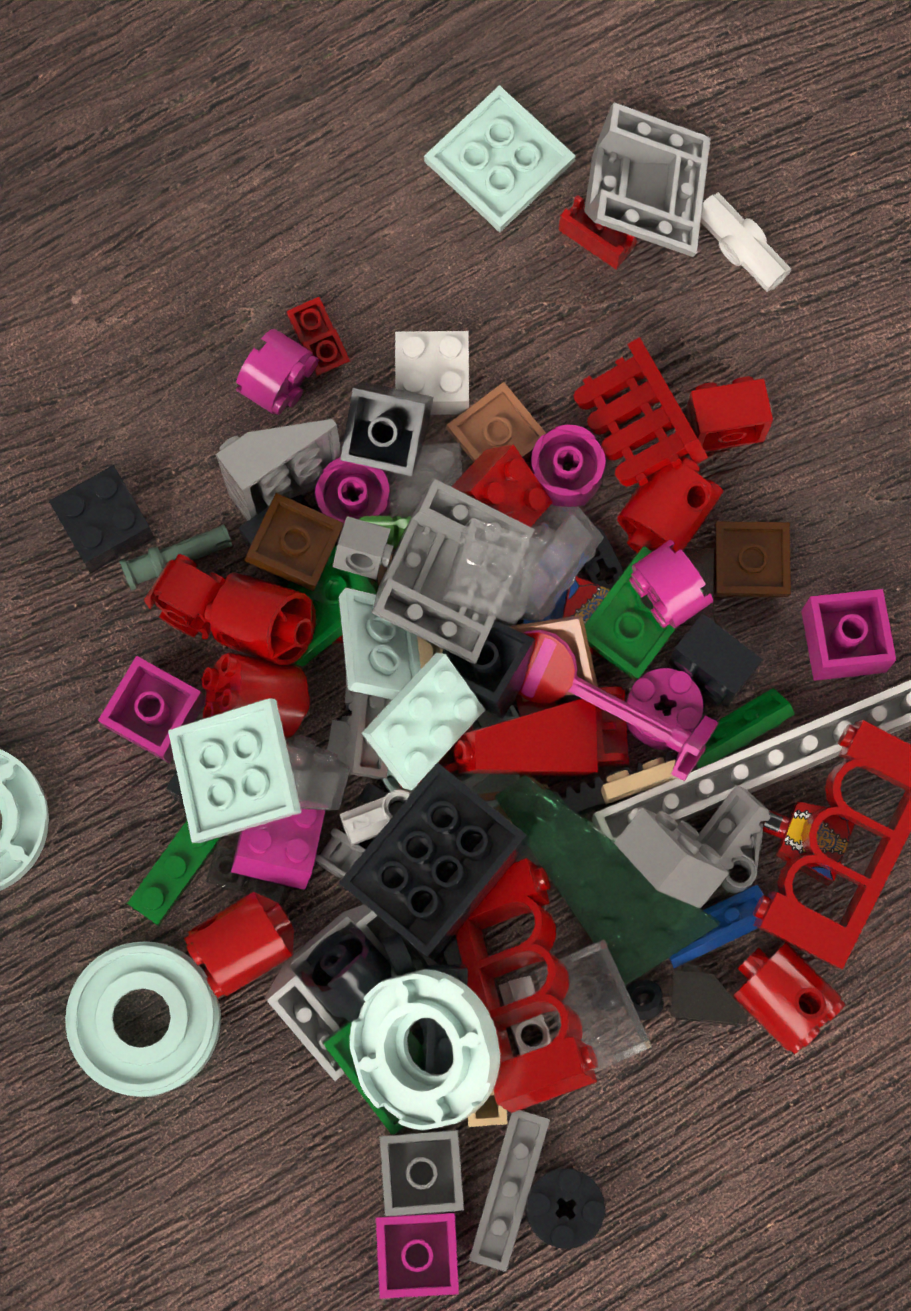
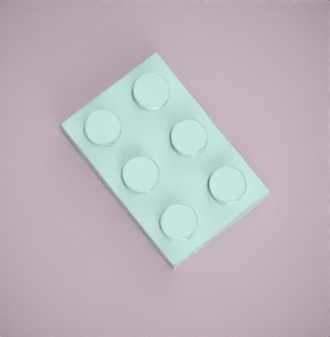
M345 588L339 595L348 690L393 700L421 670L417 635L373 614L375 594Z
M436 653L369 724L362 734L404 789L413 790L485 709L446 654Z

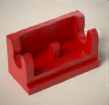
M577 195L571 209L568 210L566 208L560 215L559 231L617 270L637 244V237L594 223L584 212V199Z
M598 687L625 701V690H622V687ZM596 706L598 767L629 765L626 721Z

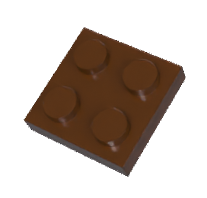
M275 493L249 548L245 561L314 592L344 523Z
M716 521L714 525L715 597H789L791 595L790 522Z

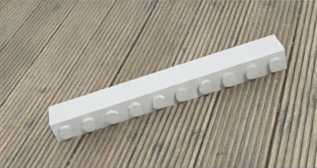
M911 680L695 770L689 774L685 781L676 778L595 812L592 822L606 854L619 849L614 842L642 807L656 814L661 810L679 824L681 821H686L721 806L736 785L752 793L837 757L842 749L838 742L848 724L853 726L856 721L864 720L889 734L911 726Z

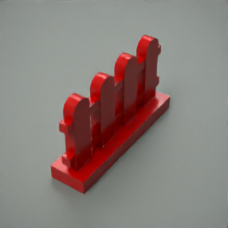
M639 337L627 344L633 357L626 361L621 357L615 361L616 367L595 379H592L591 376L583 379L584 385L579 387L574 393V400L579 408L584 410L594 406L598 408L587 419V424L591 431L596 435H601L608 431L612 434L604 439L601 444L605 457L609 460H617L624 456L626 459L615 470V476L623 486H631L637 482L640 486L648 483L646 477L670 463L675 468L682 464L680 458L688 453L696 464L708 458ZM646 377L647 382L639 386L637 382ZM627 387L630 388L631 391L606 405L604 400ZM660 402L662 406L653 411L651 407ZM641 412L644 413V417L621 430L619 429L618 425ZM675 428L676 432L667 437L665 432ZM656 437L658 438V443L634 456L633 450Z

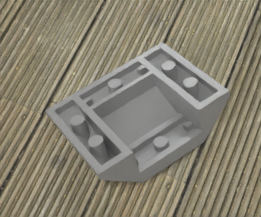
M613 102L592 154L584 212L594 223L694 257L697 254L711 137Z
M434 478L410 518L378 587L372 613L475 664L535 529Z
M365 904L342 912L295 952L292 957L287 959L265 997L266 1001L334 1081L339 1079L344 1074V1071L323 1045L322 1041L346 1024L348 1020L345 1017L332 1015L303 983L301 975L302 970L307 974L310 964L306 960L320 942L335 932L339 931L342 935L352 933L349 928H358L388 960L391 965V976H397L381 942L382 939L397 931ZM400 935L417 971L424 970L427 965H438L435 960L425 956Z

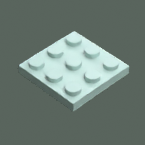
M499 85L424 155V162L496 230L501 232L575 162L576 156Z
M269 698L168 730L192 843L205 842L301 813L277 701L275 699Z

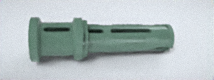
M223 524L161 550L158 547H151L148 549V553L128 561L121 559L119 562L130 590L133 591L138 584L158 577L168 561L175 560L178 554L185 555L194 561L233 545Z

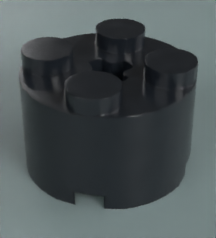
M349 928L352 933L342 935L339 931L335 932L320 942L306 960L310 964L307 974L302 970L301 975L303 983L332 1015L345 1017L348 1021L359 1018L362 1007L366 1002L363 998L373 987L382 981L392 978L391 965L388 960L358 928Z
M574 1169L553 1170L538 1178L530 1188L526 1202L527 1221L534 1234L546 1244L560 1249L577 1248L588 1243L600 1230L605 1217L604 1197L598 1185L588 1175ZM562 1198L566 1202L571 1199L573 1200L575 1205L571 1208V1211L574 1215L570 1219L564 1215L559 1218L556 1216L555 1212L559 1209L556 1203L558 1199Z

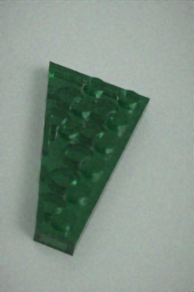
M528 773L494 796L511 822L532 840L528 847L623 986L631 983L720 925V921L710 913L707 914L698 907L656 890L614 844V839L611 840L599 831L592 822L577 814L564 804L562 799Z

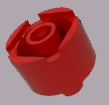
M178 554L175 560L168 561L144 598L145 604L150 610L155 604L162 610L159 618L178 631L194 638L198 632H201L202 639H208L212 631L210 623L206 622L204 618L205 609L210 602L214 601L219 589L225 583V579L212 572L207 575L196 568L197 565L193 560L185 555Z

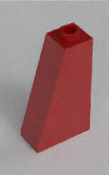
M581 698L464 733L458 739L455 746V759L458 763L459 774L582 776L598 772L596 706Z

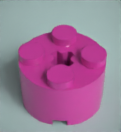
M271 329L261 338L267 342L264 347L259 351L253 348L245 360L237 377L236 383L240 387L236 388V391L270 413L280 415L286 406L293 408L297 404L303 393L300 385L305 377L308 378L314 372L319 359L313 356L310 350L276 329Z
M561 425L545 435L543 434L537 440L532 451L530 469L552 500V505L564 508L582 506L589 502L601 485L605 469V453L596 437L589 430L577 425ZM565 462L572 463L570 471L563 470Z
M337 458L325 467L316 484L315 496L318 511L344 524L347 516L360 519L363 516H388L391 505L388 479L382 469L346 462ZM354 492L359 500L352 502L348 499V494Z
M668 540L632 565L633 573H631L632 577L629 579L631 585L641 598L645 595L648 596L654 607L651 609V612L662 628L667 627L669 624L676 628L713 603L711 593L705 597L703 596L700 588L706 584L689 558L681 549L676 553L672 551L675 544L672 540Z
M660 668L647 672L634 683L627 699L628 704L674 728L677 725L690 733L698 726L703 713V699L698 686L686 672L675 669ZM660 702H663L666 707L672 708L668 716H664L661 710H655ZM626 722L631 734L642 743L648 745V747L657 750L671 749L666 746V742Z

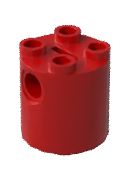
M681 457L682 464L674 468L672 463L646 477L648 483L643 486L639 485L618 515L617 521L628 535L627 544L636 553L643 546L653 552L668 540H672L675 543L672 548L674 553L680 549L684 551L724 491L719 485L711 480H705L698 474L700 467L692 460Z
M235 572L227 576L214 601L207 605L204 613L206 622L210 623L214 639L221 645L277 665H290L297 661L307 650L316 626V610L312 600L306 594Z
M227 653L219 658L213 668L207 667L202 676V687L206 690L203 719L269 698L275 699L284 737L287 739L292 737L299 729L302 720L308 713L310 695L308 693L307 678L302 668L296 665H277L260 658Z
M253 891L189 930V935L184 938L187 943L186 948L196 965L199 966L202 963L206 965L207 968L204 969L207 975L206 980L218 998L223 994L226 996L232 994L292 957L294 927L279 902Z
M787 942L779 947L770 957L758 947L737 968L747 980L732 997L786 1051L790 1050L794 1055L802 1047L805 1048L821 1032L819 1028L828 1020L831 1021L846 1006L841 1000V996Z

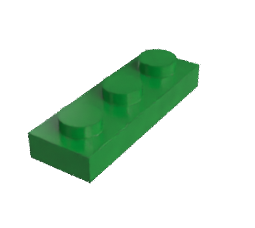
M772 688L718 720L717 722L719 723L704 745L706 750L697 762V768L700 769L719 761L736 749L748 745L751 740L768 730L780 726L783 721L795 715L791 703L777 690Z
M186 820L127 904L157 926H160L224 836L201 843H192L188 821Z

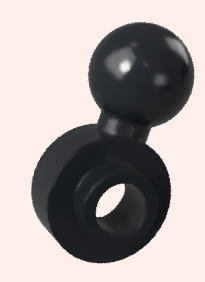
M607 980L598 984L594 991V1000L599 1008L605 1011H613L621 1005H626L628 1013L638 1020L655 1018L664 1007L661 988L651 980L635 981L626 990H623L617 982ZM644 1002H650L647 1005H640Z

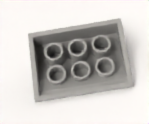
M333 419L247 432L240 438L233 436L220 446V452L216 454L228 494L248 521L270 506L275 493L290 499L299 495L303 496L315 488L325 467L333 460L341 457V448L337 424Z

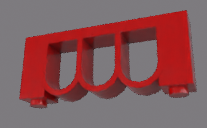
M864 720L856 721L853 726L848 724L839 739L838 744L842 746V749L838 756L847 761L835 766L828 775L825 792L826 799L831 807L821 808L812 813L804 823L801 837L802 845L807 855H799L785 864L780 871L777 882L779 892L770 891L768 897L763 895L753 912V916L757 917L753 926L839 969L844 968L911 832V744ZM855 767L865 769L905 790L887 827L853 810L845 803L841 796L840 787L843 777L849 770ZM831 815H837L882 838L864 875L830 859L822 853L817 844L816 835L818 827L824 819ZM807 863H815L858 885L839 924L807 908L797 900L793 893L792 883L794 875L800 867Z
M528 858L517 861L510 866L455 934L462 964L468 968V987L485 1005L494 1023L498 1037L500 1065L493 1088L496 1104L511 1113L597 1082L594 1068L598 1067L595 1052L590 1045L581 1041L583 1035L582 1023L577 1013L562 1002L566 997L569 987V973L564 963L549 952L556 938V924L551 914L543 909L542 906L550 904L547 890L550 889V881L544 868H539ZM521 914H534L535 926L532 934L525 942L488 957L482 929ZM536 962H546L548 976L545 984L538 992L500 1006L494 978ZM558 1011L561 1016V1027L556 1038L544 1047L513 1058L506 1028L547 1012Z

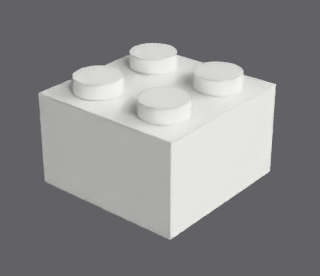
M468 331L395 332V389L434 397L431 415L462 414L469 408Z

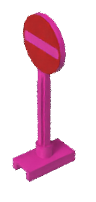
M543 630L526 631L523 633L534 638L536 643L522 688L518 693L520 696L536 703H550L564 697L567 692H571L666 742L667 747L679 752L671 775L683 781L687 779L705 752L706 746L704 745L719 722L705 715L692 733L677 725L674 728L577 677L575 655L568 644L556 634Z

